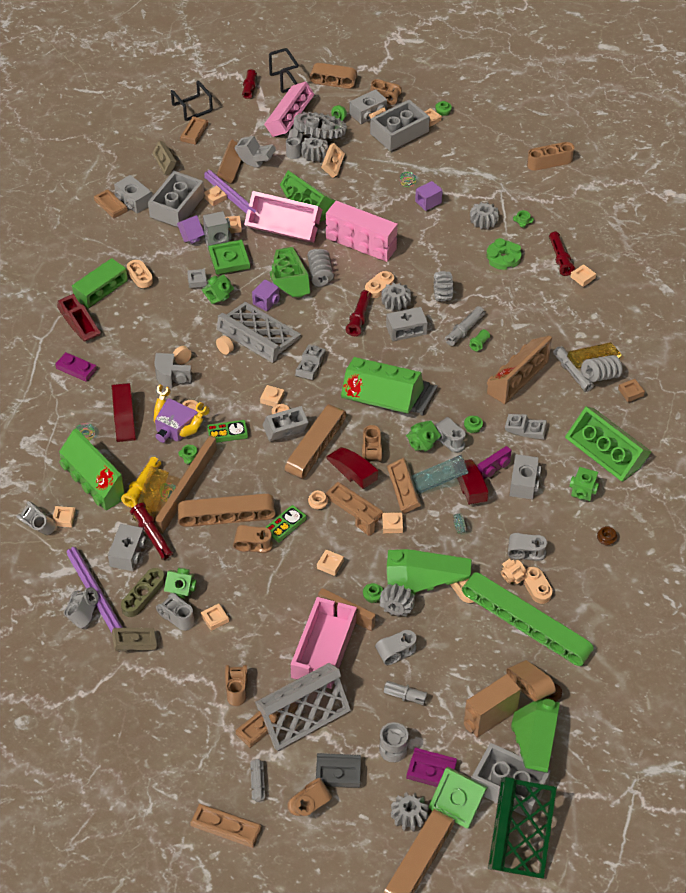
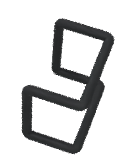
M283 48L269 53L270 76L280 74V91L282 93L288 92L290 88L284 89L283 73L286 72L295 85L298 84L289 70L298 68L299 64L287 48ZM286 51L295 65L272 73V55Z
M199 80L196 81L197 94L181 100L176 92L171 90L172 105L181 104L183 106L185 121L191 120L192 117L202 116L213 110L212 95ZM201 87L209 96L210 109L187 117V108L184 102L199 97Z

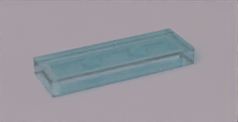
M459 455L412 475L417 494H420L468 473L464 458L462 455Z

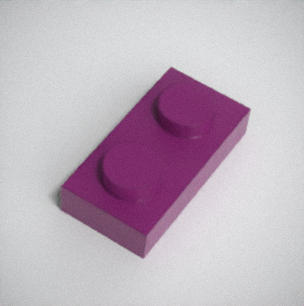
M67 352L55 363L56 369L85 382L97 371L95 364Z
M508 446L503 447L477 465L483 479L493 476L496 471L509 465L512 450Z

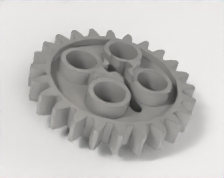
M303 112V114L299 113L294 117L293 124L296 130L311 136L315 135L317 138L332 139V137L338 138L346 134V123L340 121V118L329 116V114ZM319 122H322L321 128H318Z

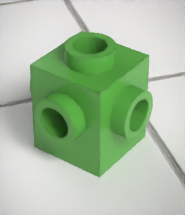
M223 274L218 277L216 275L208 280V284L201 290L210 303L213 304L229 298V293L234 288L230 280Z
M432 421L413 425L410 428L411 431L406 435L411 447L415 451L431 449L434 446L433 443L441 437Z
M579 467L576 477L572 476L569 486L572 488L571 496L590 501L592 494L596 495L599 483H596L598 472Z
M178 568V571L169 570L164 591L174 593L179 598L191 595V592L195 591L197 580L194 579L195 574H191L190 570L185 568Z

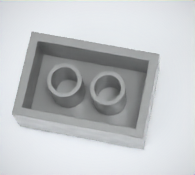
M407 100L371 118L370 134L389 151H392L429 132L430 116L411 100Z
M173 171L148 201L150 217L178 227L177 223L187 219L204 198V182Z
M490 743L471 779L488 787L484 797L497 803L502 777L548 785L551 770L548 769L547 773L525 768L521 756ZM516 785L515 794L520 801L530 795L525 786ZM530 787L533 792L537 790V788ZM543 789L535 794L539 801L545 791ZM531 797L523 803V806L529 814H532L537 807V803ZM520 806L513 810L526 816Z

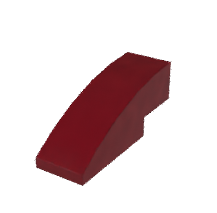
M74 293L58 300V310L84 342L101 335L84 305H80Z
M130 383L111 385L116 441H135Z
M340 447L326 456V459L350 482L354 480L362 489L378 480V470L362 456L349 449Z
M473 460L453 462L462 494H465L468 505L487 502L488 489Z

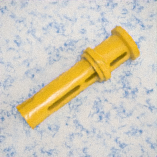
M151 457L137 480L130 483L129 490L121 497L122 502L126 506L133 508L138 504L139 498L145 494V487L161 465V461H158V458Z

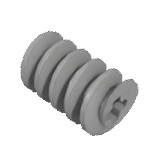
M324 249L310 250L307 256L312 283L317 287L325 286L334 277L329 252Z
M615 355L586 359L582 363L581 373L591 382L618 378L622 374V364Z

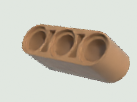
M315 63L309 78L315 84L350 89L355 84L357 71L351 67Z
M562 142L532 148L528 152L527 167L530 170L536 171L570 164L573 161L574 145L570 142Z
M527 660L506 670L508 676L520 687L521 691L535 702L556 691L552 679Z

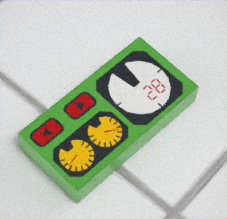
M245 420L207 425L208 434L216 438V443L248 438Z
M291 505L265 528L271 531L273 539L281 542L306 520V515Z

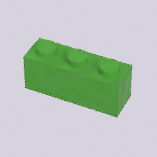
M111 258L72 285L75 297L85 307L90 308L128 281L126 268Z

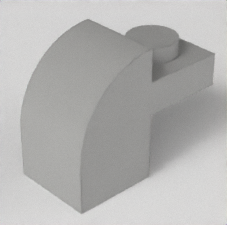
M255 136L241 138L234 148L241 160L253 167H260L263 161L270 160L276 151L273 144L260 146Z
M156 353L154 361L156 379L161 385L172 388L173 383H192L191 365H175L174 354Z

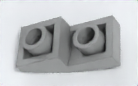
M308 345L302 354V361L296 368L295 376L313 380L321 365L326 349L315 345Z
M508 414L505 430L510 433L534 439H544L547 429L546 420H528L525 414Z

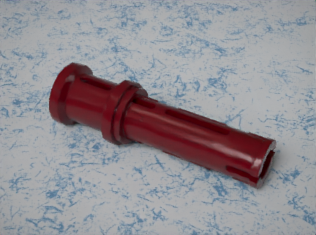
M554 231L549 234V239L556 254L555 261L560 267V274L569 276L575 270V267L571 263V256L565 251L560 234Z
M363 290L360 293L355 311L349 317L350 322L345 330L350 336L355 337L361 334V326L365 323L364 315L372 297L371 292L368 294V290Z
M145 502L139 503L131 508L130 514L135 516L139 523L138 526L145 530L161 559L165 560L172 556L173 552L154 524L155 518L150 516Z

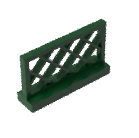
M509 777L501 778L488 869L544 879L557 787ZM516 785L525 786L530 795L520 801L515 794ZM530 787L537 788V790L533 792ZM542 789L550 791L549 801L544 805L540 803L535 795ZM533 797L540 808L529 814L523 803ZM520 806L527 817L516 824L512 818V811ZM542 810L547 818L546 824L539 828L532 817ZM529 820L536 831L526 838L519 826ZM516 829L523 838V841L513 847L508 838L509 834ZM539 834L543 839V846L535 851L528 840ZM526 843L533 854L522 860L516 849ZM513 852L520 863L514 868L504 867L506 856ZM534 856L540 863L539 873L530 872L525 864ZM521 866H523V868L525 869V871H524V870H518V868H520Z

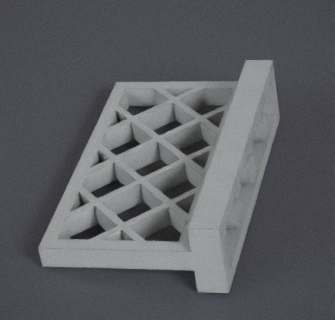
M244 302L228 314L221 313L218 315V331L272 363L277 360L279 353L301 337V334L247 302ZM246 309L251 313H242V311ZM242 318H252V321H243ZM255 318H262L265 321H255ZM256 326H266V329H257ZM269 326L277 327L279 329H269ZM270 335H280V337H271ZM283 335H291L292 337H283Z
M327 663L255 702L257 709L263 716L273 746L277 751L351 711L339 679L341 677L340 671L331 663ZM334 681L335 688L333 693L325 692L327 684ZM313 691L318 692L314 704L306 701L309 694ZM323 694L330 697L326 708L319 706ZM335 699L341 700L343 707L336 711L331 710ZM296 701L299 702L296 713L288 712L290 704ZM304 705L312 707L308 718L300 716ZM317 709L325 711L322 719L318 721L313 720ZM276 711L281 713L277 724L272 723L269 715ZM286 715L294 717L289 728L282 726ZM299 719L305 720L306 723L302 730H294ZM280 729L288 731L285 739L278 742L277 735Z

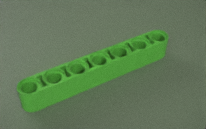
M473 573L462 587V592L466 597L576 666H582L594 650L593 645L588 640L480 573Z

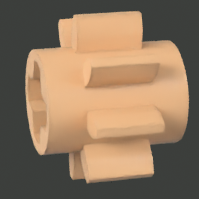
M508 559L502 564L503 570L501 575L507 583L513 582L518 584L525 579L523 575L526 569L519 560L511 561Z

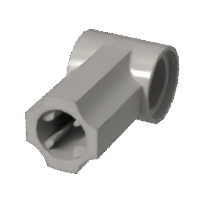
M296 127L289 131L288 138L286 139V156L290 159H297L301 156L304 132H299L300 130H296Z

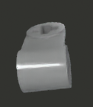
M449 417L434 425L441 435L437 439L452 452L464 450L465 443L463 439L465 438V431Z
M27 501V506L23 512L17 515L19 520L44 535H49L55 530V521L30 501Z
M513 533L509 537L507 554L510 558L516 560L541 561L546 556L547 540L541 535Z
M88 587L84 591L77 590L72 592L69 603L64 610V615L78 628H83L90 622L95 605L98 602L97 591L92 587Z
M170 593L168 599L156 606L160 616L170 621L180 630L186 631L194 626L195 621L192 607L181 600L176 594Z
M403 630L400 633L378 641L375 647L384 664L392 665L401 659L412 656L416 652V634L411 630Z

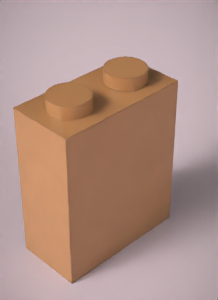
M508 674L466 700L464 726L470 733L473 732L477 738L518 710L521 689Z

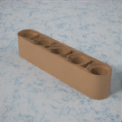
M328 404L287 460L285 471L304 479L342 426L346 418V411Z
M270 494L186 500L180 502L177 506L178 522L184 527L272 519L275 516L274 498Z
M436 809L431 812L384 893H415L450 834L455 823L454 818Z

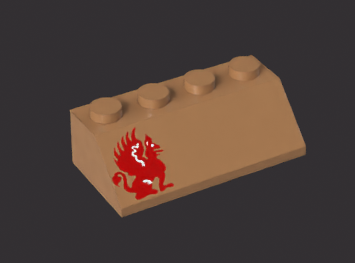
M545 336L532 339L528 344L523 345L519 353L514 354L506 365L500 367L498 373L488 379L487 394L506 404L549 362L552 337Z

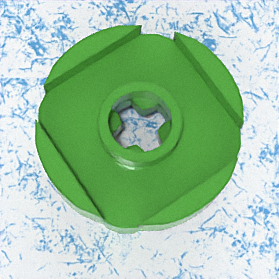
M498 238L487 248L486 258H488L489 264L494 268L500 270H507V267L511 266L514 268L521 261V246Z

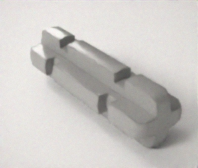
M255 759L250 762V769L253 770L251 771V789H254L251 792L252 800L260 802L265 799L264 772H261L264 769L263 761Z

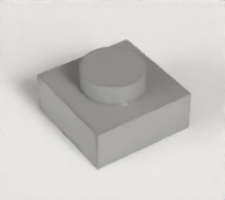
M205 269L187 271L189 288L205 287L207 285Z

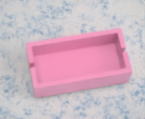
M255 191L252 192L249 207L256 210V212L252 210L247 211L244 225L252 229L314 243L318 229L315 224L319 225L322 209L319 206Z
M335 201L326 212V239L386 262L397 249V223L339 201Z
M320 597L316 598L291 662V678L299 679L327 663H331L339 669L356 623L357 607L338 603L337 617H334L335 601ZM334 681L328 683L326 688L332 689Z

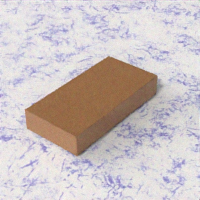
M192 117L180 136V141L196 145L208 125V120Z
M108 189L94 196V201L113 219L128 212L127 207Z

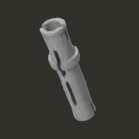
M477 306L460 324H456L452 332L445 337L446 343L453 346L461 337H465L467 331L485 315L484 309Z
M563 346L557 347L553 354L559 359L561 366L568 370L584 392L590 391L594 384L582 375L581 368L575 362V358L570 356Z

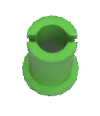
M481 330L475 338L470 340V348L474 351L481 350L483 344L490 338V333L487 330Z

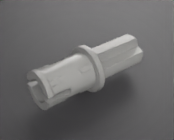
M387 681L384 687V693L402 698V701L408 700L424 705L427 692L410 688L409 685L403 686Z

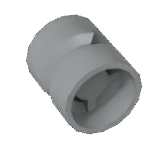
M392 722L383 726L380 731L379 752L384 760L394 763L399 762L407 755L408 731L404 725Z

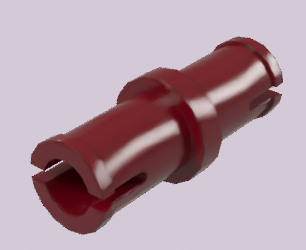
M253 69L247 71L246 79L243 81L242 96L246 99L252 97L253 89L256 86L257 72Z

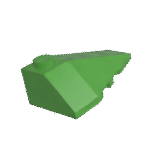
M289 170L280 183L284 194L289 200L319 206L322 209L319 222L326 219V212L335 202L333 198Z
M294 248L277 249L274 255L272 271H270V278L273 284L292 297H303L305 294H310L308 273Z
M410 549L388 550V584L394 585L397 583L399 586L404 585V588L411 589V593L416 595L415 592L424 589L430 591L434 589V586L444 583L449 585L471 577L472 559Z
M540 699L514 712L511 729L512 732H515L516 743H519L520 754L525 768L548 773L559 702H554L551 699Z

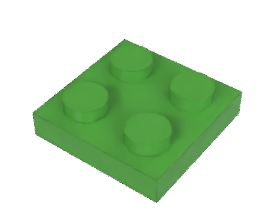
M242 240L208 246L216 275L250 269V262Z
M447 767L428 808L431 810L436 809L454 818L455 823L468 829L488 787Z

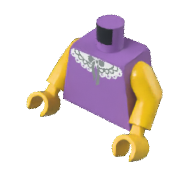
M160 384L157 387L160 397L156 400L153 419L156 424V431L158 432L156 434L157 440L164 443L169 437L175 441H180L184 437L195 434L203 421L202 417L209 414V407H204V404L199 402L196 405L195 411L170 398L165 400V397L170 395L171 390L167 386L166 391L162 393L163 385Z

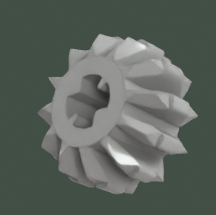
M317 136L304 138L301 145L302 157L306 158V161L312 160V162H320V159L324 160L328 150L327 141L323 137L317 138Z
M488 202L474 204V207L470 210L471 223L481 229L494 227L499 220L498 208Z
M436 272L433 281L436 301L451 300L453 297L451 272Z
M393 282L392 285L386 284L381 294L382 304L385 305L386 309L391 308L392 312L395 309L398 311L401 308L406 309L411 302L410 289L407 288V285H401V283L395 284Z
M397 583L394 585L388 584L381 592L380 606L384 608V612H389L390 615L394 614L397 617H400V615L407 616L414 607L415 595L411 593V589L404 588V585L399 586Z
M406 792L404 798L398 795L396 802L391 804V818L395 819L394 824L396 826L402 825L403 831L407 827L414 831L415 825L422 828L423 821L428 819V804H424V798L417 799L416 792L412 796H409Z

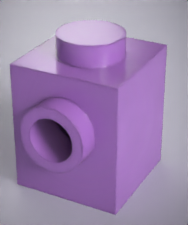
M431 181L416 189L415 202L427 211L442 203V189Z
M197 215L177 223L184 242L190 241L192 244L199 241L200 236L205 235Z
M264 279L252 291L253 305L268 311L280 300L279 287Z

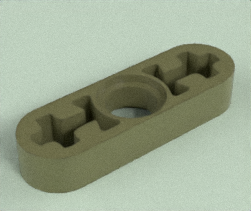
M152 568L148 570L121 601V609L125 616L134 617L138 615L164 585V573L161 569ZM141 589L149 591L144 596H140L137 593Z

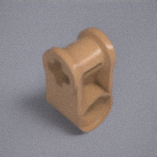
M375 79L371 82V91L376 89L387 99V104L394 105L397 103L398 96L402 93V88L398 84L380 79Z
M368 425L363 431L362 457L366 460H378V462H381L382 444L380 429L375 425Z
M240 525L236 530L233 547L242 552L268 553L273 548L271 531L265 527Z
M226 665L227 701L233 706H240L246 700L247 665H243V667H230Z
M317 778L291 797L288 802V810L295 816H308L317 808L330 801L332 795L322 779Z

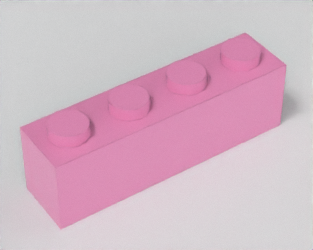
M307 82L291 86L264 123L272 137L287 133L294 123V117L302 113L314 96Z

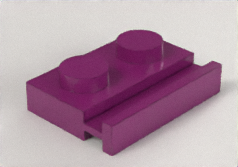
M414 748L406 779L438 787L445 769L450 767L455 770L457 758Z

